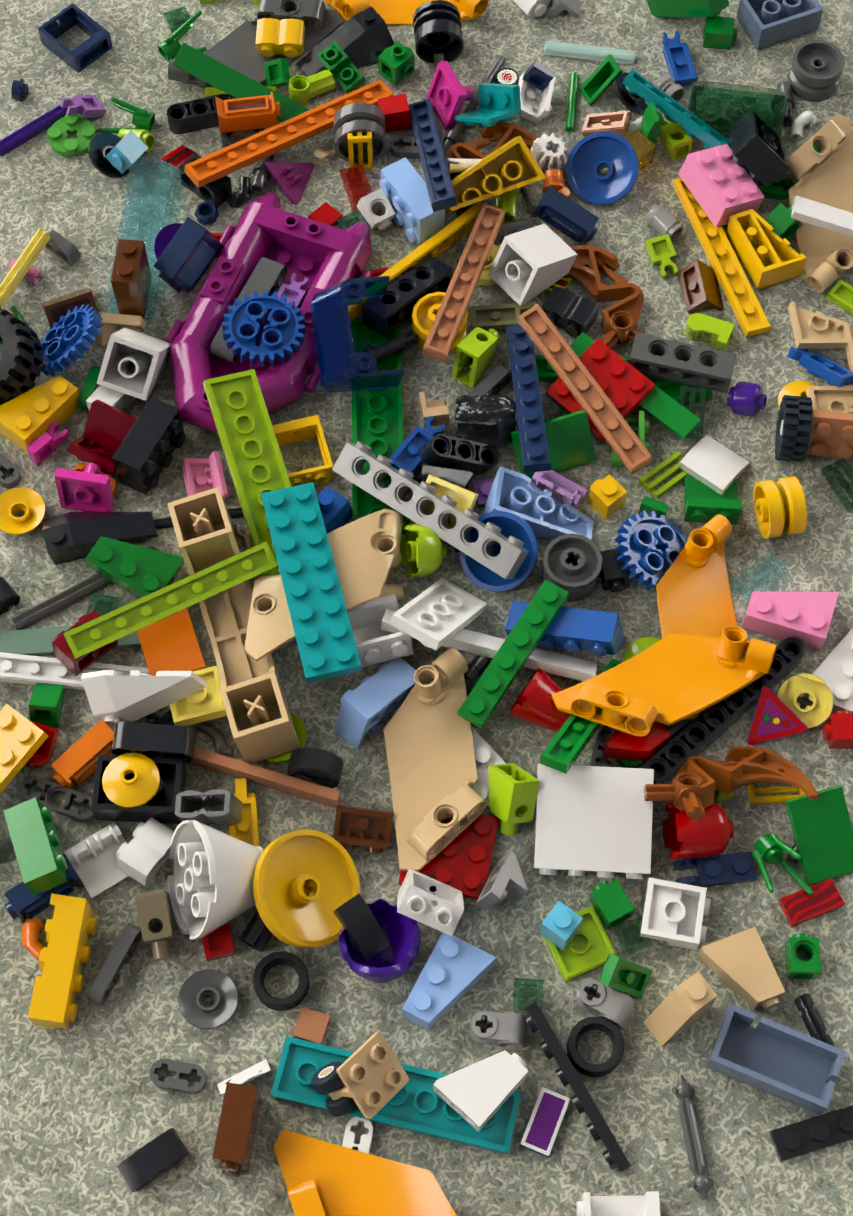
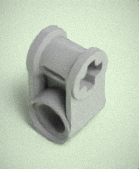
M595 979L584 981L576 994V1002L579 1007L596 1017H603L612 1021L619 1030H623L636 1004L630 996L614 990ZM590 990L595 992L592 1001L586 998Z
M479 1011L471 1019L468 1028L469 1035L473 1041L480 1044L499 1045L501 1047H505L506 1044L517 1045V1049L524 1048L527 1023L524 1017L526 1015L512 1012ZM481 1021L485 1022L487 1027L486 1033H482L480 1027H478Z

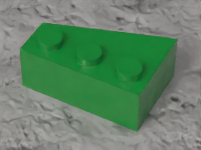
M101 536L86 557V565L140 599L171 585L184 566V558Z

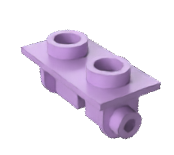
M553 470L535 472L532 477L533 485L542 491L547 489L552 493L551 497L562 504L568 503L577 510L588 492L584 487Z

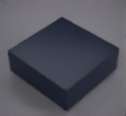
M535 60L524 73L522 80L542 91L554 78L555 72Z

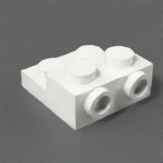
M649 877L640 937L667 941L669 946L697 950L699 943H705L707 926H702L703 915L708 916L711 902L710 898H706L707 888Z

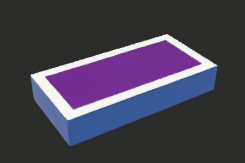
M542 1087L520 1146L549 1157L570 1098Z

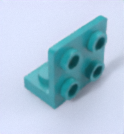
M494 83L479 84L480 109L456 115L455 119L456 121L465 122V125L482 123V127L495 126L497 121H512V117L521 114L520 86Z

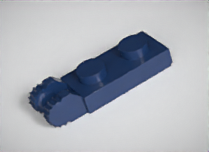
M752 851L723 854L708 858L682 859L673 863L674 870L684 871L696 868L697 876L681 877L676 880L677 883L709 887L754 882L757 880Z

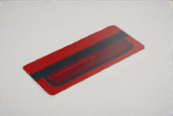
M182 145L161 158V160L174 167H178L196 152Z

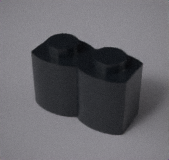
M554 287L541 307L554 326L564 329L572 337H577L582 332L587 334L597 319L599 306L593 301L576 296L561 287Z

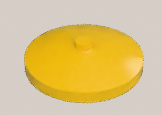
M296 830L276 838L262 852L254 871L253 895L262 921L278 939L298 948H316L328 945L339 939V933L344 927L333 912L355 895L360 894L358 872L349 853L334 838L316 830Z

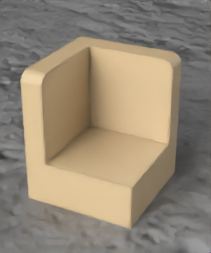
M419 392V407L423 429L426 419L430 416L434 417L431 427L438 428L441 424L449 426V410L444 400L426 401L424 392Z

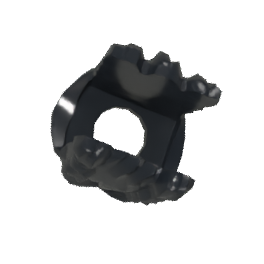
M462 395L456 399L458 408L456 409L455 420L497 423L495 425L457 423V438L489 444L496 449L504 448L507 444L513 443L511 432L515 431L516 404L514 400L495 395Z

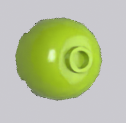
M419 524L405 526L404 529L408 531L406 535L401 536L400 550L402 552L401 564L407 563L409 571L404 572L408 578H421L435 573L442 564L443 558L446 557V544L429 527Z

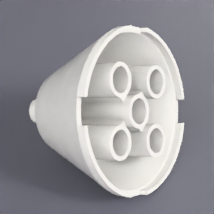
M195 820L182 821L175 829L170 843L168 858H173V875H167L168 893L172 913L180 932L183 935L189 934V939L193 940L206 936L255 906L253 877L263 849L261 846H253Z

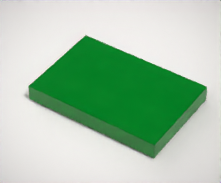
M585 410L545 421L551 470L560 472L596 460L587 412ZM519 430L513 431L511 436L519 472L532 479L535 472L524 473Z
M839 785L817 791L818 800L809 799L808 795H803L785 801L797 852L801 855L799 860L803 876L808 885L853 872V829L843 788Z

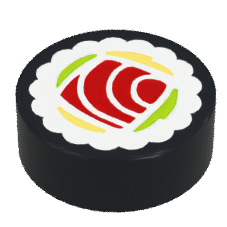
M503 68L496 73L495 84L518 85L519 76L515 70Z

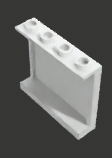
M542 764L537 765V779L540 783L536 803L533 868H539V874L557 875V869L568 870V876H585L586 871H597V877L614 878V872L626 873L627 879H643V874H651L653 801L644 800L645 784L654 783V769L572 765L565 774Z

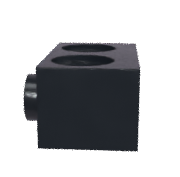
M194 153L179 166L181 184L205 202L212 203L217 209L227 200L229 193L233 195L231 179L226 175L198 188L184 172L186 164L202 158L197 153Z

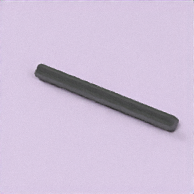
M153 545L147 547L149 549L157 550ZM97 573L13 616L12 622L17 630H23L113 582Z

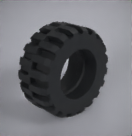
M0 308V342L3 341V354L0 360V405L20 396L29 389H33L36 384L34 382L36 376L39 377L41 373L39 365L43 363V354L39 352L42 351L41 342L37 339L35 331L25 322Z

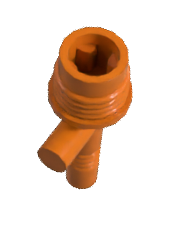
M549 169L544 172L546 177L543 180L542 187L544 195L549 187L554 188L566 197L570 195V190L565 187L563 172L560 169ZM551 226L552 231H558L557 229Z

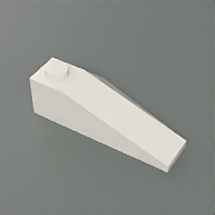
M114 670L83 673L81 676L93 715L109 727H116L118 722H134L206 688L207 684L205 680L192 671H158L156 676H152L140 671L131 670L130 676H115L116 672Z

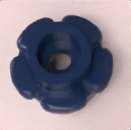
M21 78L20 81L13 80L11 95L12 99L22 102V98H27L29 86L24 84V79Z
M209 202L199 204L195 211L196 220L202 225L215 223L219 216L218 210Z

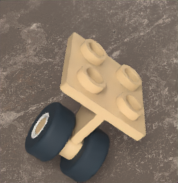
M375 1032L344 1063L339 1061L331 1062L319 1069L312 1077L311 1084L318 1094L330 1095L325 1100V1106L332 1116H343L358 1106L364 1117L371 1119L409 1082V1077L383 1034Z

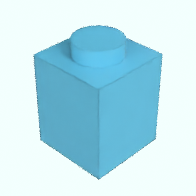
M131 130L105 157L113 167L123 174L148 147Z
M558 901L542 922L540 934L564 951L580 930L583 918Z

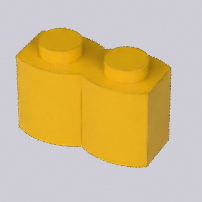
M273 18L257 20L256 49L258 54H262L265 57L282 54L290 58L303 55L304 21L299 19L278 20Z

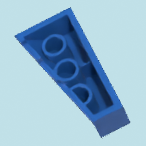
M512 600L505 626L507 636L530 602ZM562 607L538 643V646L545 649H552L553 647L564 648L570 652L587 651L598 656H605L606 654L616 655L624 645L625 635L618 613Z

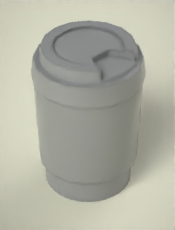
M662 205L654 206L646 216L647 224L661 236L669 234L671 241L674 240V237L677 238L684 229L680 222Z

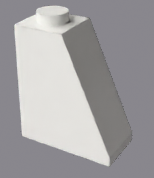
M504 1050L438 1079L433 1084V1091L479 1132L527 1078L528 1070L525 1068L527 1064L516 1053L510 1055Z

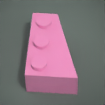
M753 591L742 628L781 640L788 637H796L802 640L805 647L821 651L827 637L839 592Z

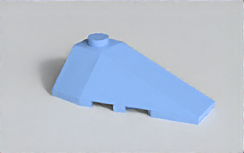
M501 466L499 467L485 503L484 514L493 511H505L515 514L525 520L534 531L535 536L539 538L554 540L561 535L578 534L591 540L594 520L570 504L560 503L551 497L552 493L547 489L542 491L530 483L532 479L526 475Z

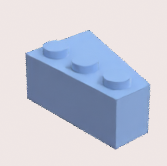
M401 657L391 662L386 661L383 663L376 674L366 676L361 681L359 687L355 690H348L340 700L342 704L334 730L358 750L363 745L364 736L370 730L376 732L381 727L378 722L390 713L394 715L415 685L414 673L416 670Z
M442 932L402 1008V1017L430 1030L477 982L495 967L496 957L453 935L450 936Z

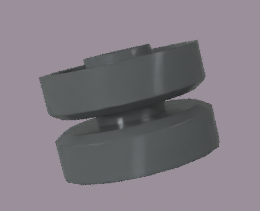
M811 40L797 47L788 74V84H792V93L800 99L809 102H821L832 97L837 91L845 66V59L841 50L834 44L823 40Z
M352 103L343 106L336 112L333 117L335 152L341 159L349 162L347 133L357 136V132H362V136H366L367 132L372 131L373 161L385 153L387 138L385 116L381 109L368 103ZM353 143L354 162H358V143ZM363 143V162H367V143Z
M566 534L557 537L549 543L544 552L541 575L543 582L547 580L568 591L569 598L567 601L574 602L587 598L593 594L599 584L602 566L600 549L592 540L583 535Z

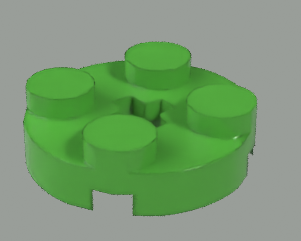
M66 114L64 118L57 120L47 131L51 148L55 153L63 157L85 155L88 153L90 141L96 136L94 125L88 119L77 114L73 116ZM76 133V139H68L69 134Z

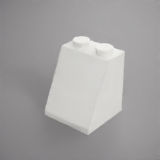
M544 223L505 236L488 276L515 302L522 306L567 275L578 254Z
M123 328L111 334L97 384L146 401L165 370L171 343L128 328Z

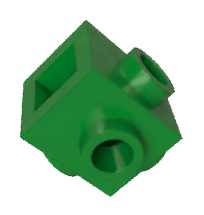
M397 41L378 56L379 73L396 85L405 77L410 76L415 70V54L409 47H405Z

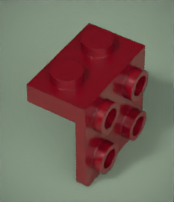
M95 400L91 404L83 435L70 443L68 453L76 456L80 461L95 463L100 466L102 472L113 475L116 473L112 457L137 419L100 400Z

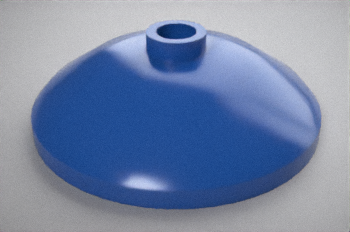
M612 132L593 133L581 139L572 149L567 161V179L572 190L582 200L594 205L612 204L624 198L636 183L639 172L638 157L632 145L622 136ZM604 168L609 169V173L606 176L601 175V171Z
M493 511L479 516L478 520L484 524L491 522L501 528L500 534L509 538L511 535L524 543L522 547L529 552L513 579H504L460 551V561L463 570L473 583L486 590L500 592L520 586L530 577L537 563L538 542L534 531L525 520L509 512ZM474 528L470 532V539L476 542L479 532ZM495 542L492 546V552L495 556H498L501 546L498 542Z

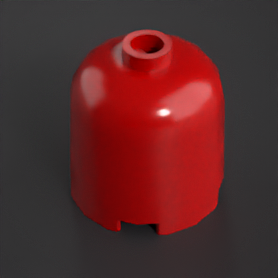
M668 802L665 806V810L669 811L668 820H663L662 827L665 848H671L672 852L668 855L669 859L680 860L719 856L726 850L730 838L734 836L733 822L729 821L726 812L718 804H712L705 808V816L699 817V822H693L692 818L687 816L686 811L676 808L673 802Z

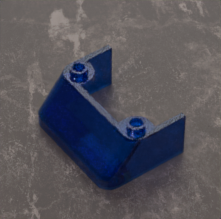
M390 276L348 279L316 294L312 298L310 311L320 381L325 390L336 393L398 387L404 375V369L378 371L377 361L373 355L367 352L355 353L348 305H357L366 297L384 296L390 282Z

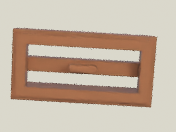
M630 110L587 115L581 133L583 137L597 132H612L618 135L627 134V127H630L631 124L629 120H632L633 115Z

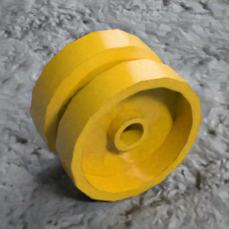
M444 292L425 295L418 300L413 308L412 330L418 337L419 343L417 346L421 351L446 294ZM467 311L449 355L456 352V346L467 335Z
M795 476L778 479L777 484L772 480L755 483L753 506L762 537L764 539L780 537L783 531L788 536L804 533L807 525V507L799 480Z

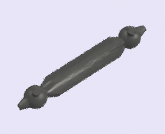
M679 1075L672 1093L680 1099L678 1110L690 1169L695 1176L690 1185L700 1194L702 1200H707L708 1191L713 1186V1181L706 1176L707 1163L696 1108L690 1098L695 1089L686 1082L683 1075Z

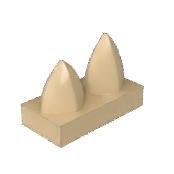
M99 312L103 318L101 321L103 326L98 329L100 334L96 336V339L102 346L109 342L110 335L115 333L116 329L119 331L123 328H128L139 333L141 331L144 332L145 321L141 316Z

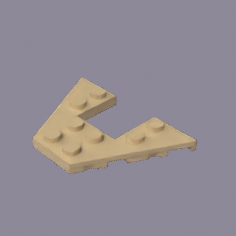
M791 301L788 310L796 348H845L849 369L853 372V328H850V324L834 317H826L819 311L813 313L795 306L796 302ZM853 385L842 387L809 386L806 390L807 397L812 400L813 410L853 414Z

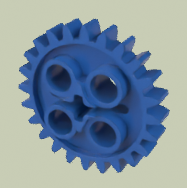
M264 290L263 296H259L257 291H254V297L252 298L244 294L243 302L235 299L236 307L228 306L229 314H224V322L222 323L223 340H226L227 349L232 348V355L240 354L241 362L249 358L251 366L256 361H260L261 367H264L265 361H269L273 367L276 359L283 364L285 355L293 358V350H300V343H304V334H306L305 318L301 316L300 308L295 309V301L287 303L286 295L279 299L276 291L272 296H268L267 290ZM271 311L268 316V325H265L267 313ZM263 331L262 341L260 345L257 346L258 342L260 341V332Z
M82 304L80 308L76 306L73 312L68 310L65 317L60 316V321L58 323L54 322L53 328L46 331V336L41 338L42 351H39L43 354V363L39 365L41 372L46 376L51 375L52 377L56 373L60 375L63 369L68 371L71 364L75 366L78 358H84L83 353L90 351V345L96 342L94 337L100 334L98 329L103 326L101 323L103 318L96 309L89 304L87 306Z
M642 511L639 515L635 513L622 523V526L617 530L619 535L615 538V541L619 545L615 548V551L622 553L617 560L625 562L626 565L623 566L622 570L631 571L629 579L636 577L638 578V586L646 583L647 591H650L653 587L656 591L658 582L686 544L685 539L689 535H681V525L675 528L672 518L667 522L663 513L657 517L655 511L649 514L646 511Z

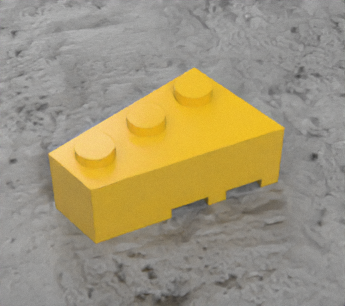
M753 209L730 216L726 236L756 289L759 290L802 276L807 257L802 253L798 254L790 247V242L786 238L782 240L773 232L774 228Z
M58 375L0 405V433L28 453L27 447L30 443L45 432L49 434L48 428L53 422L57 421L61 425L79 408V389Z

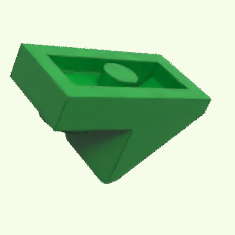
M610 953L599 982L642 998L653 971Z

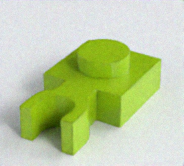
M669 234L645 240L644 245L652 266L660 264L662 279L666 278L665 269H671L674 276L678 275L677 266L671 261L676 259L677 254Z

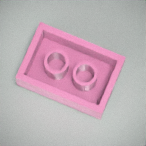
M728 144L688 154L679 172V176L715 228L727 225L731 215L750 209L757 212L764 199V195L745 168H741L734 161L733 151Z

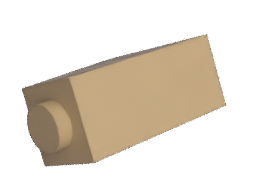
M756 927L701 947L698 953L700 960L751 1007L755 1009L762 1006L764 1010H768L780 1004L779 999L785 994V989Z
M698 971L677 986L643 1023L662 1047L707 1014L718 995Z

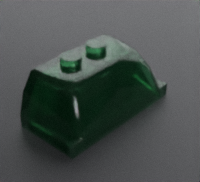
M697 81L691 85L688 110L725 138H730L729 127L751 108L781 137L787 94L773 88Z

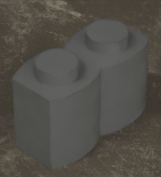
M223 789L210 790L204 794L199 791L188 790L176 795L175 815L183 821L195 820L207 826L213 823L220 826H232L241 822L242 802L231 792Z

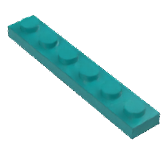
M633 69L622 82L630 93L643 97L647 105L654 102L656 109L658 108L662 111L668 121L674 124L677 122L684 127V132L693 138L696 136L703 141L705 148L709 149L728 144L731 149L732 143L730 140Z

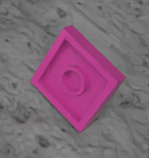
M441 61L437 66L426 98L431 100L433 110L446 131L455 126L457 122L455 116L460 114L464 101L473 100L474 89L470 85L462 87L448 61Z
M87 463L84 472L57 468L54 477L61 508L83 512H113L115 506L110 477L108 475H101V468L95 463Z

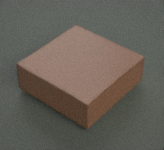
M302 1007L292 1036L297 1039L322 1044L331 1016Z

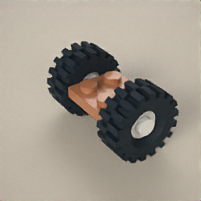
M790 395L782 397L776 425V460L804 462L806 455L853 459L852 413L813 410L812 400L809 397Z

